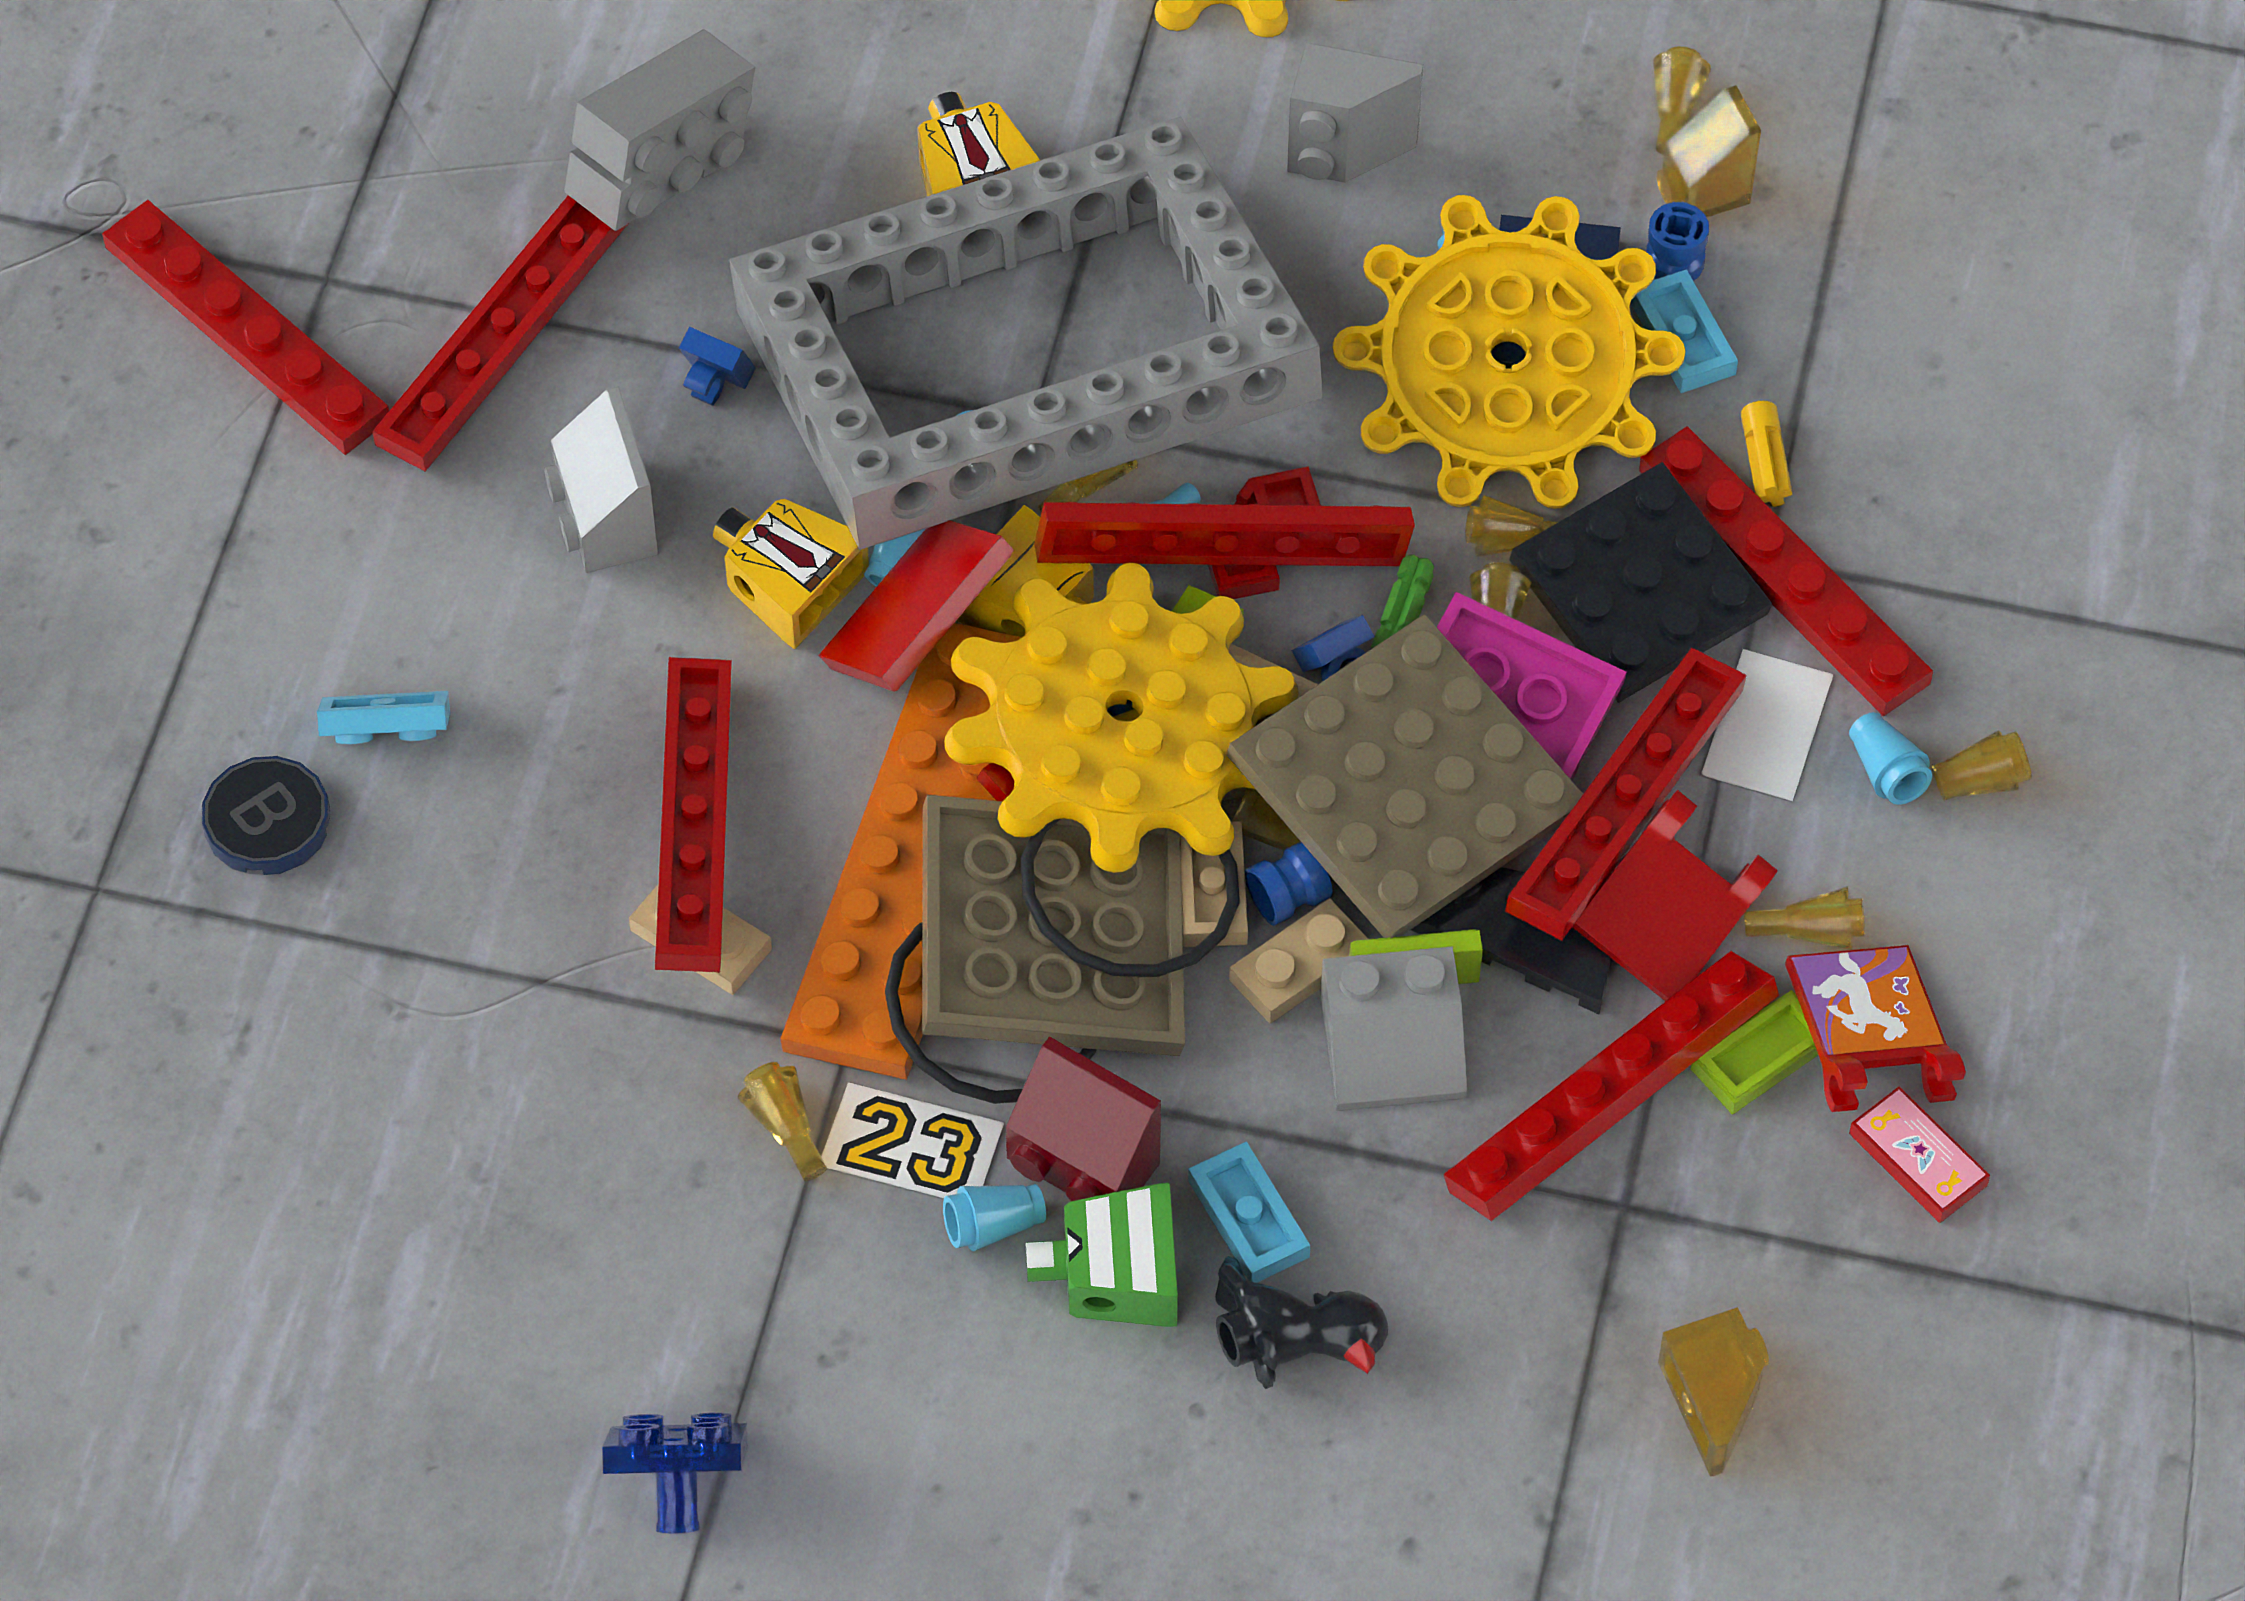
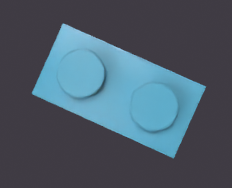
M1687 269L1653 280L1646 289L1637 293L1631 300V305L1645 329L1672 332L1684 343V362L1678 370L1670 374L1680 393L1736 375L1738 359Z
M449 691L322 697L317 710L319 736H335V742L340 744L369 742L373 740V733L398 732L399 739L406 741L434 738L437 736L436 730H446L450 718Z
M1247 1141L1188 1168L1189 1184L1234 1258L1238 1260L1248 1281L1258 1283L1310 1258L1311 1245Z

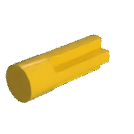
M1755 401L1747 404L1741 410L1755 494L1764 503L1771 502L1773 507L1785 504L1784 497L1792 495L1777 406L1770 401Z

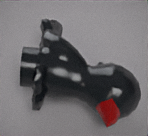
M1230 1256L1224 1259L1218 1272L1219 1281L1215 1300L1228 1313L1217 1317L1216 1330L1221 1348L1228 1361L1234 1367L1253 1361L1257 1380L1262 1383L1265 1389L1273 1387V1382L1276 1380L1275 1369L1277 1365L1287 1363L1309 1353L1326 1354L1339 1360L1348 1361L1367 1374L1375 1365V1354L1381 1349L1388 1336L1387 1319L1378 1303L1361 1293L1330 1291L1327 1296L1314 1293L1313 1300L1315 1306H1308L1290 1293L1275 1287L1247 1281L1237 1259Z

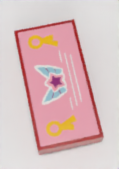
M1900 1086L1851 1123L1849 1134L1939 1223L1943 1222L1988 1186L1990 1174Z

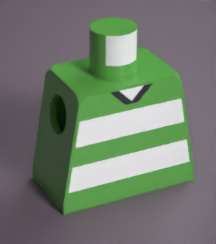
M1158 1183L1071 1201L1064 1206L1065 1240L1026 1242L1027 1282L1067 1280L1070 1315L1076 1318L1164 1327L1177 1326L1178 1293L1170 1183Z

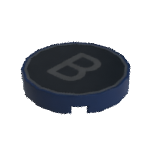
M280 756L252 757L230 766L211 783L202 802V827L213 854L231 869L247 873V868L253 871L262 870L263 875L281 874L303 865L321 848L327 836L326 829L330 820V804L328 795L319 777L302 763Z

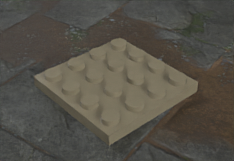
M1425 614L1232 741L1226 754L1383 938L1404 935L1559 828L1583 795L1579 788Z
M927 795L923 805L922 1034L1041 1045L1050 1036L1067 1047L1180 1056L1185 1046L1183 969L1160 977L1112 976L1073 961L1040 932L1023 899L1021 857L1030 837H1014L1001 828L997 818L998 809L1002 801ZM1063 818L1046 832L1034 859L1035 894L1053 927L1080 950L1114 963L1157 964L1183 955L1180 834L1177 831L1168 828H1157L1148 831L1140 840L1136 863L1126 871L1115 873L1105 871L1095 864L1091 858L1090 834L1079 822Z

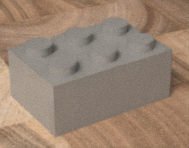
M702 29L577 102L571 142L577 148L570 152L564 192L613 230L617 231L637 218L648 216L658 205L678 193L688 192L697 184L701 177L705 178L720 168L731 166L740 157L744 149L745 142L743 137L748 110L752 103L751 91L755 66L711 33Z

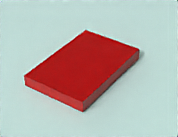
M951 520L926 528L818 656L831 670L893 692L898 691L1011 557L1014 551L1013 548L1000 535Z

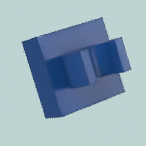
M690 326L679 346L680 351L692 365L683 386L692 390L690 394L692 397L712 406L720 397L725 381L746 389L756 369L742 349Z
M1360 615L1339 623L1291 651L1302 672L1322 666L1321 678L1324 681L1340 670V665L1344 660L1351 663L1365 654L1364 650L1357 647L1375 636L1365 617Z

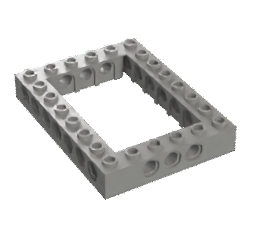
M1181 116L729 259L737 312L859 550L1323 398L1320 345ZM1158 218L1161 241L1164 246H1172L1182 263L1184 280L1187 284L1193 283L1204 300L1207 319L1210 323L1216 321L1221 329L1202 337L889 437L829 322L835 321L836 324L848 321V316L889 303L897 306L905 303V298L945 285L953 288L961 285V280L1005 267L1006 270L1018 267L1017 262L1058 249L1066 252L1074 249V244L1114 231L1119 235L1128 232L1130 226Z

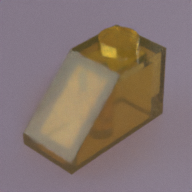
M1737 85L1724 89L1665 143L1662 169L1657 171V183L1662 198L1667 204L1686 202L1699 208L1706 217H1710L1751 203L1761 129Z
M1738 1307L1663 1332L1658 1364L1710 1477L1723 1473L1759 1394L1764 1367L1769 1364L1767 1348L1760 1332L1755 1327L1747 1328Z

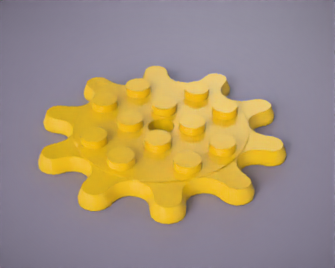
M1456 195L1448 199L1440 212V221L1445 234V240L1442 247L1435 254L1428 257H1414L1391 244H1381L1367 252L1363 264L1364 274L1374 286L1383 291L1387 296L1389 303L1388 312L1376 324L1346 327L1339 331L1334 338L1332 346L1333 355L1341 366L1352 371L1376 374L1387 385V396L1384 403L1378 409L1369 413L1362 422L1361 439L1364 445L1378 454H1389L1411 443H1425L1434 447L1442 459V468L1437 479L1438 494L1444 502L1453 507L1461 508L1471 505L1478 500L1485 482L1491 475L1497 472L1510 471L1521 474L1529 481L1533 494L1539 503L1547 508L1560 509L1571 504L1577 496L1579 486L1578 478L1574 471V460L1582 449L1589 446H1604L1626 458L1635 459L1646 455L1655 444L1656 430L1654 425L1632 406L1629 397L1630 389L1634 382L1640 378L1664 376L1675 372L1683 364L1685 357L1684 343L1677 335L1663 330L1651 331L1644 329L1636 324L1630 315L1629 307L1631 300L1637 293L1646 289L1653 282L1656 275V264L1651 255L1638 248L1624 249L1605 260H1593L1584 256L1575 244V233L1579 226L1580 218L1579 211L1576 205L1565 197L1553 196L1546 198L1539 203L1528 226L1520 231L1511 233L1500 231L1492 226L1487 219L1481 202L1474 197ZM1502 342H1514L1525 351V358L1518 364L1512 365L1511 369H1506L1504 364L1497 362L1492 356L1491 351Z
M1125 563L1119 566L1108 579L1105 598L1095 603L1079 604L1070 601L1061 595L1049 581L1042 578L1029 579L1018 588L1013 598V608L1024 624L1026 630L1024 637L1009 643L993 642L980 637H970L963 640L952 653V671L961 680L984 690L989 698L990 706L982 714L956 722L948 730L944 740L945 750L948 756L955 762L964 765L995 763L1003 766L1011 773L1014 779V789L999 806L997 818L1001 828L1006 833L1014 837L1025 838L1034 836L1046 824L1056 819L1066 818L1077 821L1090 834V852L1095 864L1101 869L1113 873L1126 871L1136 863L1141 838L1148 831L1157 828H1168L1177 831L1196 852L1203 855L1216 856L1230 849L1234 841V828L1221 807L1222 799L1225 794L1233 789L1242 787L1255 788L1226 755L1229 745L1232 741L1254 728L1261 718L1269 714H1275L1296 700L1299 695L1298 685L1292 673L1286 668L1280 666L1248 667L1238 663L1230 655L1229 647L1231 643L1240 636L1244 628V616L1235 600L1225 596H1218L1209 600L1203 607L1194 612L1174 613L1156 603L1153 599V581L1146 568L1136 563ZM1127 700L1132 701V707L1140 716L1133 721H1120L1113 718L1107 712V709L1113 705L1126 704Z

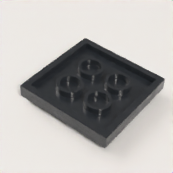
M1663 462L1512 549L1509 558L1511 564L1575 648L1627 672L1624 684L1615 699L1617 703L1675 670L1691 647L1704 653L1768 615L1772 602Z

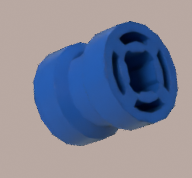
M1672 202L1662 205L1651 216L1646 252L1652 256L1656 264L1655 280L1686 269L1693 281L1701 275L1705 264V247L1708 243L1709 221L1706 215L1696 206L1686 202Z
M1302 842L1285 849L1282 858L1273 863L1263 860L1245 870L1246 885L1251 898L1262 917L1273 926L1294 916L1295 909L1303 904L1314 907L1332 897L1333 889L1328 872Z

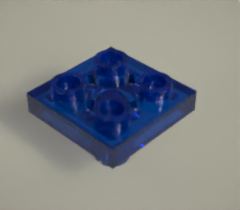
M722 1412L691 1415V1424L664 1425L663 1415L635 1414L622 1417L623 1426H611L602 1446L603 1474L656 1473L658 1521L656 1523V1532L678 1534L698 1531L700 1526L697 1515V1472L742 1471L748 1451L747 1423H732V1415Z

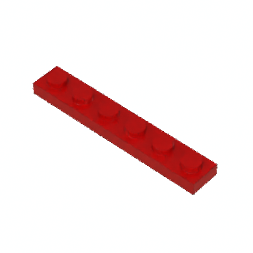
M568 195L372 431L375 446L426 472L627 225L617 231L613 230Z
M148 199L102 233L105 248L344 455H347L373 434L372 431L389 412V406Z
M1688 426L1654 447L1646 455L1640 457L1639 472L1641 474L1661 462L1664 463L1772 602V605L1883 717L1931 684L1933 670Z
M1044 502L1034 546L1037 563L1400 567L1402 559L1406 557L1415 523L1411 507L1379 505L1322 506Z
M1691 647L1508 895L1505 912L1562 941L1741 695L1747 675Z
M669 657L655 970L720 973L732 660Z
M1728 952L1445 1172L1443 1175L1449 1193L1490 1221H1493L1779 996L1775 977L1736 953Z

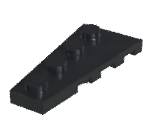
M1501 867L1411 929V931L1418 934L1480 930L1483 949L1481 962L1489 966L1492 961L1498 962L1524 974L1525 982L1547 992H1550L1551 988L1554 987L1578 998L1579 1006L1600 1014L1612 958L1573 927H1571L1561 941L1505 912L1508 895L1525 872Z

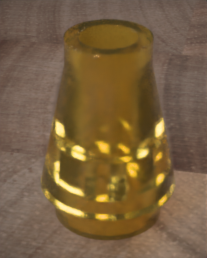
M1997 730L1945 761L1932 764L1935 782L1944 801L1960 796L2016 791L2019 789L2018 783L2032 779L2028 757L2016 731L2002 735Z

